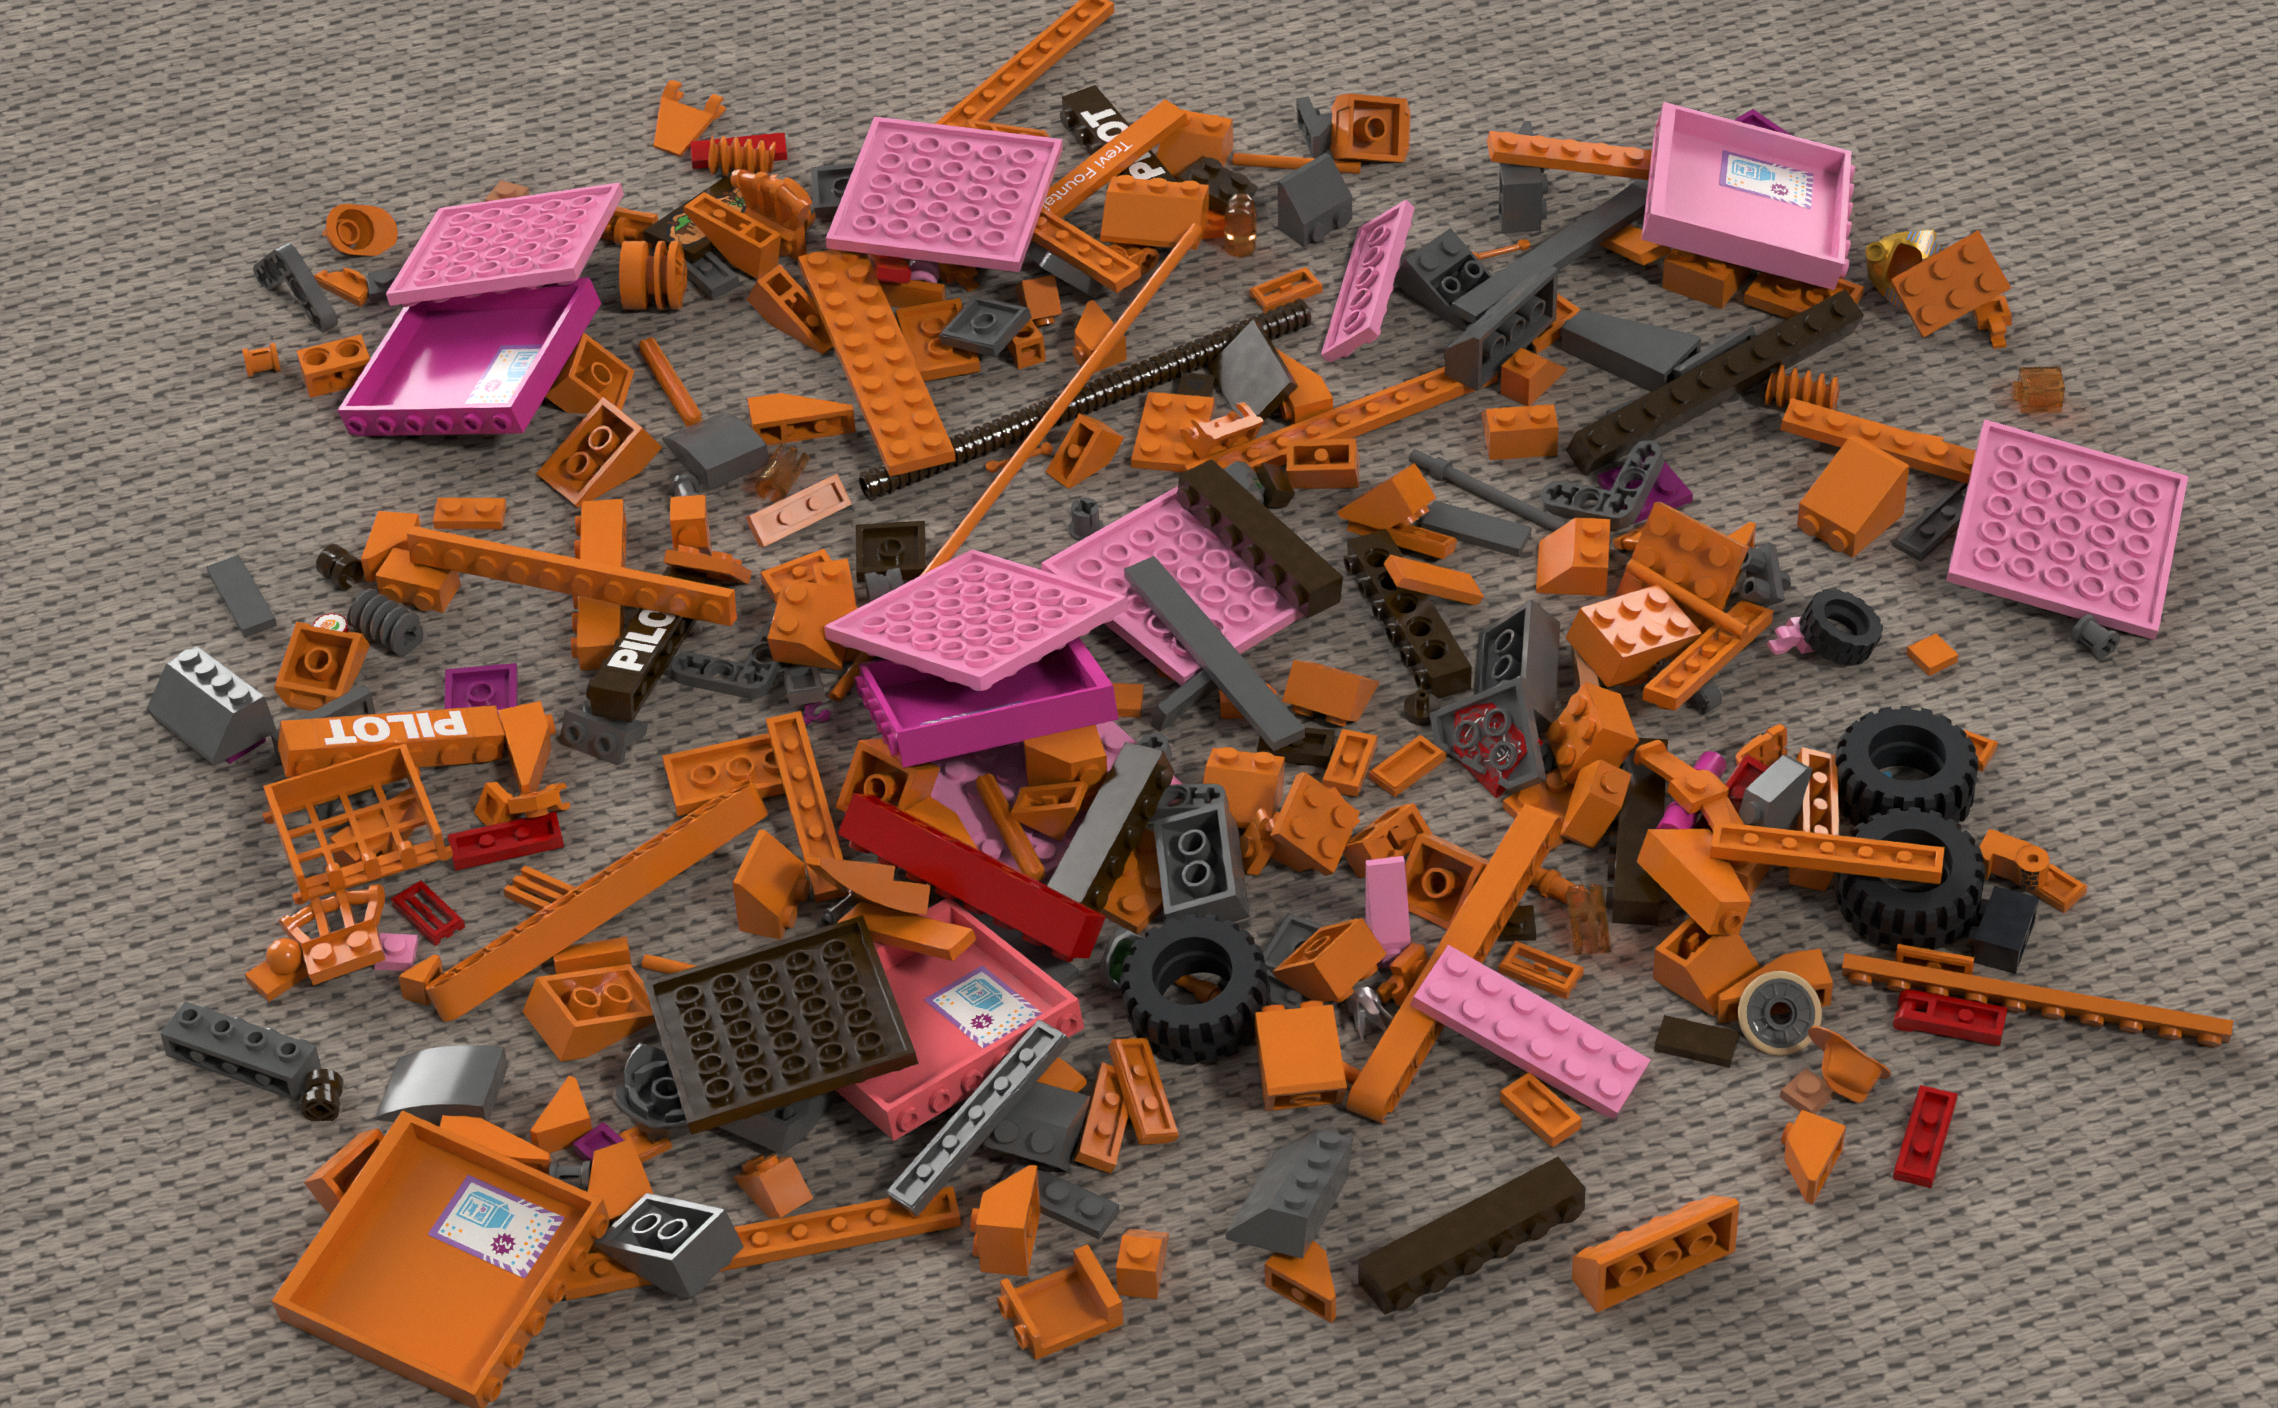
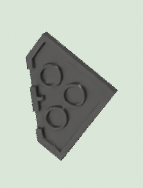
M1521 676L1429 713L1435 745L1462 763L1485 775L1488 768L1479 764L1482 756L1476 754L1472 760L1464 755L1461 759L1454 752V743L1459 748L1467 750L1473 748L1480 739V728L1473 721L1464 720L1454 729V713L1473 705L1492 702L1497 708L1490 710L1486 714L1483 721L1485 732L1492 737L1498 738L1505 735L1511 723H1513L1524 734L1527 754L1508 778L1500 777L1497 783L1516 793L1546 781L1540 743H1537L1539 737L1527 679ZM1496 713H1502L1505 717V724L1499 732L1493 733L1489 727L1490 720ZM1472 725L1474 737L1470 743L1462 745L1459 741V733L1464 726ZM1498 742L1490 751V764L1499 771L1509 770L1517 760V750L1509 742ZM1508 746L1511 750V758L1506 765L1498 766L1495 761L1496 753L1501 747Z

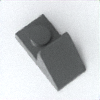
M1309 96L1296 98L1298 126L1312 158H1318L1331 145L1332 113L1320 115L1319 109L1313 107Z

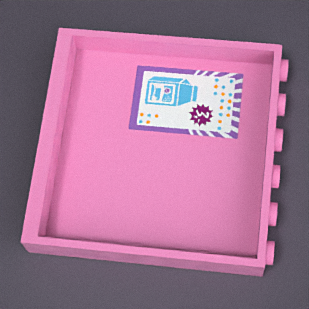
M1663 102L1654 129L1641 239L1835 290L1839 278H1845L1849 267V259L1846 258L1851 240L1847 239L1850 234L1852 221L1848 220L1853 208V203L1850 200L1854 190V184L1851 182L1855 172V165H1851L1852 151Z

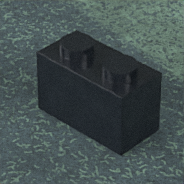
M1994 886L1990 899H1982L1977 916V921H1981L1979 927L1973 925L1969 934L1967 947L1973 949L1972 957H1974V963L2013 974L2017 973L2036 921L2039 897Z

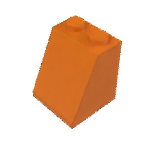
M1854 434L1851 435L1799 502L1797 526L1805 534L1815 536L1828 543L1833 550L1843 552L1852 558L1855 557L1904 515L1909 465Z
M1308 1001L1301 1003L1300 1008L1285 1009L1284 1005H1269L1261 1008L1262 1012H1256L1254 1028L1264 1110L1274 1111L1341 1104L1347 1086L1333 1005L1323 1006V1001Z

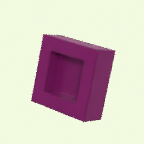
M602 1122L575 1141L573 1147L575 1154L583 1161H593L594 1151L625 1140L607 1124Z

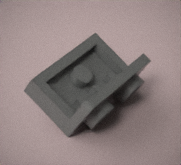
M585 700L584 703L565 710L559 742L564 746L615 765H620L624 762L627 744L642 739L646 735L648 724L636 719L630 723L591 715L590 700Z

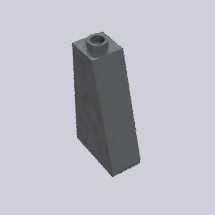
M1582 309L1572 319L1566 320L1560 331L1562 351L1650 392L1675 380L1672 369L1699 353L1701 347V337Z

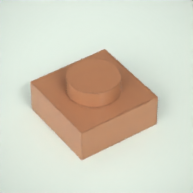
M500 180L485 198V202L529 196V188Z
M1805 1068L1781 1089L1780 1098L1800 1112L1805 1110L1816 1114L1835 1097L1836 1093L1828 1087L1825 1080Z

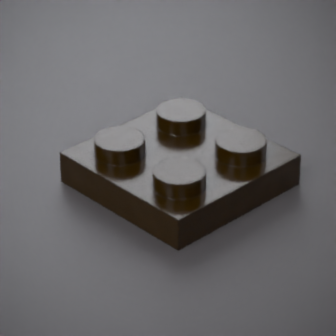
M1205 156L1200 157L1176 181L1181 183L1184 181H1196L1199 184L1209 185V207L1228 218H1231L1254 196L1258 188L1245 175L1234 173L1223 167L1218 160Z
M925 521L856 525L857 583L865 582L864 573L876 572L886 576L888 569L900 568L902 580H912L919 577L927 568Z

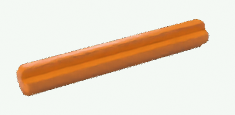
M652 337L641 340L639 342L641 355L685 425L688 427L702 421L701 411L656 340Z
M990 773L978 776L975 780L977 784L976 790L1021 872L1037 881H1042L1045 877V868L1022 826L1012 818L1010 814L1012 808L995 777Z

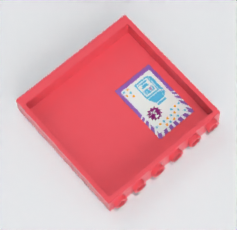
M949 898L928 908L927 915L918 914V916L973 929L976 941L954 961L873 941L915 1049L918 1064L835 1090L893 1141L971 1096L1038 1019L1064 1033L1068 1038L1084 1029L1079 999Z

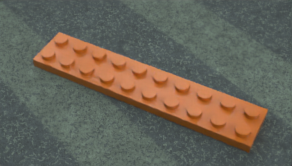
M829 249L798 256L799 268L889 477L954 462L955 450L883 289L875 276V271L867 254Z

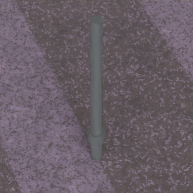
M1416 449L1410 453L1409 461L1428 470L1430 476L1441 481L1444 479L1451 481L1552 532L1566 524V522L1453 468L1451 462L1441 457L1435 459Z

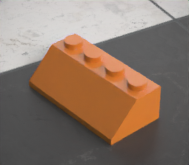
M1711 1195L1699 1201H1691L1681 1209L1668 1215L1657 1216L1647 1224L1629 1232L1623 1231L1613 1239L1595 1247H1586L1573 1256L1572 1280L1595 1312L1598 1313L1735 1252L1740 1203L1736 1198Z

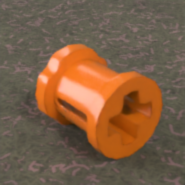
M275 342L270 343V346L250 351L248 348L242 349L248 377H253L254 373L269 370L281 372Z

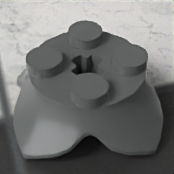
M639 1043L626 1061L624 1069L625 1087L619 1086L613 1091L612 1100L620 1111L630 1117L631 1122L639 1130L645 1132L647 1138L652 1142H657L664 1137L672 1138L689 1133L690 1129L666 1053L659 1048Z

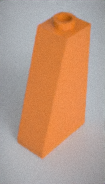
M1648 829L1637 863L1708 935L1739 934L1751 900L1729 861L1710 858L1713 833L1709 829Z

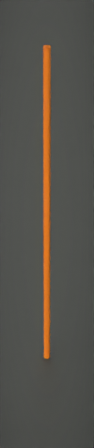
M1192 224L921 575L950 561L1202 234V228L1199 225ZM862 651L828 694L829 699L840 703L855 684V677L860 676L858 664L873 661L876 656H870Z

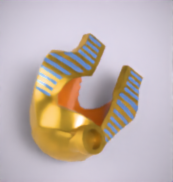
M1934 230L1892 234L1883 237L1878 242L1868 244L1865 249L1869 279L1889 302L1901 310H1905L1889 280L1919 264L1923 259L1926 260L1945 249L1935 241L1937 233Z

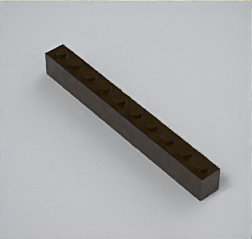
M1846 289L1577 431L1567 446L1566 451L1580 472L1586 476L1629 454L1632 448L1639 442L1645 440L1653 441L1769 379L1771 373H1776L1781 364L1785 365L1786 370L1846 338L1854 332L1863 319L1864 314Z

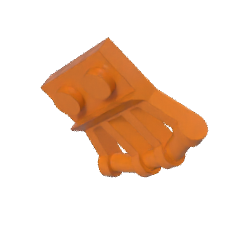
M744 169L734 170L730 180L733 187L739 188L747 206L744 214L781 234L779 251L781 256H789L798 261V256L807 255L804 223L810 204L804 199L799 200L788 190L787 184L779 180L774 182L770 179L769 175L763 172L751 174Z
M381 884L371 885L369 889L346 891L345 888L336 890V895L322 900L320 896L311 899L309 905L291 917L285 915L279 919V923L287 936L298 942L303 950L308 974L313 985L386 960L378 932V925L385 903V892ZM368 904L364 921L356 924L351 905ZM341 909L345 928L331 932L326 914ZM316 918L320 937L310 939L300 928Z

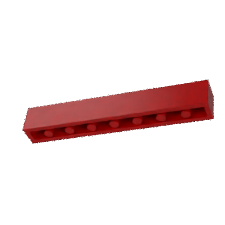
M853 793L838 831V835L850 840L849 847L862 853L869 854L872 852L878 855L877 861L879 863L895 866V869L900 867L906 870L905 876L921 884L928 882L936 886L934 892L949 899L957 897L964 901L963 907L973 913L984 915V913L994 917L992 922L995 925L1007 930H1014V928L1023 933L1022 939L1037 946L1045 944L1053 949L1051 954L1059 959L1073 962L1074 958H1090L1106 916L875 795Z

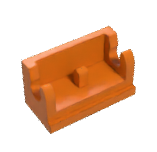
M1241 402L1236 404V407L1243 414L1244 418L1241 419L1240 415L1235 411H1231L1226 416L1206 423L1196 418L1191 420L1193 427L1183 428L1180 435L1199 459L1202 460L1254 440L1264 422L1263 419L1257 417L1246 403Z

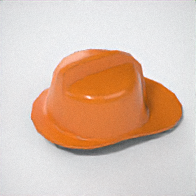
M339 204L329 212L326 219V229L323 230L322 234L323 237H327L330 246L339 253L377 256L396 244L398 229L392 216L382 208L371 205Z
M1812 1026L1808 1030L1811 1040L1824 1052L1821 1066L1823 1079L1835 1093L1855 1103H1862L1878 1079H1888L1891 1076L1890 1070L1885 1065L1868 1057L1841 1035L1820 1026Z

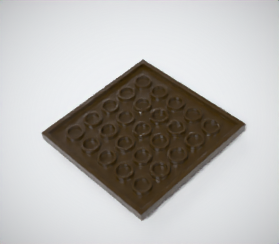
M863 915L644 982L691 1135L918 1064L915 1049Z

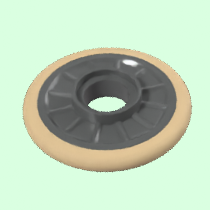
M1772 971L1758 976L1746 987L1739 1001L1738 1019L1744 1036L1755 1048L1769 1055H1789L1801 1051L1812 1042L1808 1030L1812 1026H1820L1822 1009L1817 993L1805 979L1787 971ZM1777 1002L1787 1005L1790 1011L1788 1021L1782 1025L1776 1024L1770 1017V1009Z

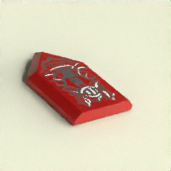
M1492 702L1477 704L1454 713V729L1464 720L1473 721L1480 728V739L1473 748L1467 750L1459 748L1454 743V752L1461 759L1464 755L1472 760L1476 754L1482 756L1479 764L1488 768L1485 775L1467 766L1460 760L1458 761L1495 798H1498L1506 790L1505 787L1497 783L1500 777L1507 779L1527 754L1525 736L1513 723H1511L1508 732L1501 737L1496 738L1488 735L1484 730L1483 721L1486 714L1497 707ZM1496 713L1492 716L1489 727L1493 733L1499 732L1505 724L1504 715ZM1466 725L1461 729L1459 741L1462 745L1472 741L1474 728L1472 725ZM1539 738L1537 743H1540L1541 746L1544 742ZM1501 741L1513 744L1517 750L1515 764L1506 771H1499L1493 768L1489 761L1491 749ZM1504 746L1497 751L1495 761L1498 766H1504L1509 762L1511 758L1510 748Z

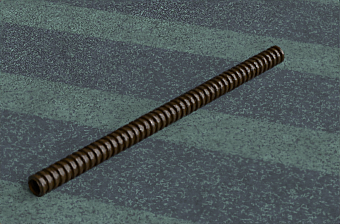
M1298 298L1293 303L1288 302L1284 306L1276 307L1275 310L1271 309L1267 313L1258 314L1257 317L1253 316L1248 321L1243 320L1240 324L1235 323L1231 325L1230 328L1225 327L1222 331L1218 330L1213 332L1212 335H1205L1203 339L1198 338L1194 342L1186 343L1185 346L1180 345L1176 350L1170 349L1167 353L1158 354V357H1150L1149 361L1145 359L1140 361V364H1132L1130 368H1122L1121 372L1117 370L1112 375H1105L1103 379L1097 378L1094 380V383L1091 381L1087 382L1056 423L1059 426L1063 425L1065 420L1068 422L1073 421L1079 413L1084 415L1085 412L1088 415L1093 412V409L1096 411L1102 409V405L1108 407L1112 402H1120L1121 398L1123 400L1128 399L1130 394L1132 396L1138 395L1139 390L1145 392L1148 390V387L1153 389L1157 387V384L1163 385L1167 380H1175L1176 376L1180 378L1184 372L1193 373L1194 369L1200 370L1203 365L1207 367L1252 320L1261 324L1270 341L1274 340L1275 336L1280 338L1284 333H1292L1293 329L1297 331L1302 326H1310L1311 312L1309 307L1302 299ZM1052 396L1048 398V401L1042 400L1038 405L1035 403L1030 405L1029 409L1024 407L1020 409V412L1014 411L1010 416H1002L1001 420L997 418L992 420V423H984L982 427H974L973 432L967 430L964 431L963 435L960 433L955 435L954 439L949 437L955 450L954 462L889 477L884 464L879 465L878 469L875 467L869 469V473L866 471L861 472L859 475L861 490L866 498L873 501L877 499V495L883 497L887 491L889 493L895 492L896 487L903 489L906 483L909 486L913 485L915 480L920 482L924 480L925 476L927 478L933 477L934 472L940 474L943 473L944 468L948 471L953 468V465L958 467L962 465L963 461L965 463L970 462L972 457L978 459L981 457V453L988 455L991 449L995 452L1000 449V446L1003 448L1008 447L1009 442L1012 444L1018 443L1019 438L1023 441L1036 427L1057 398Z

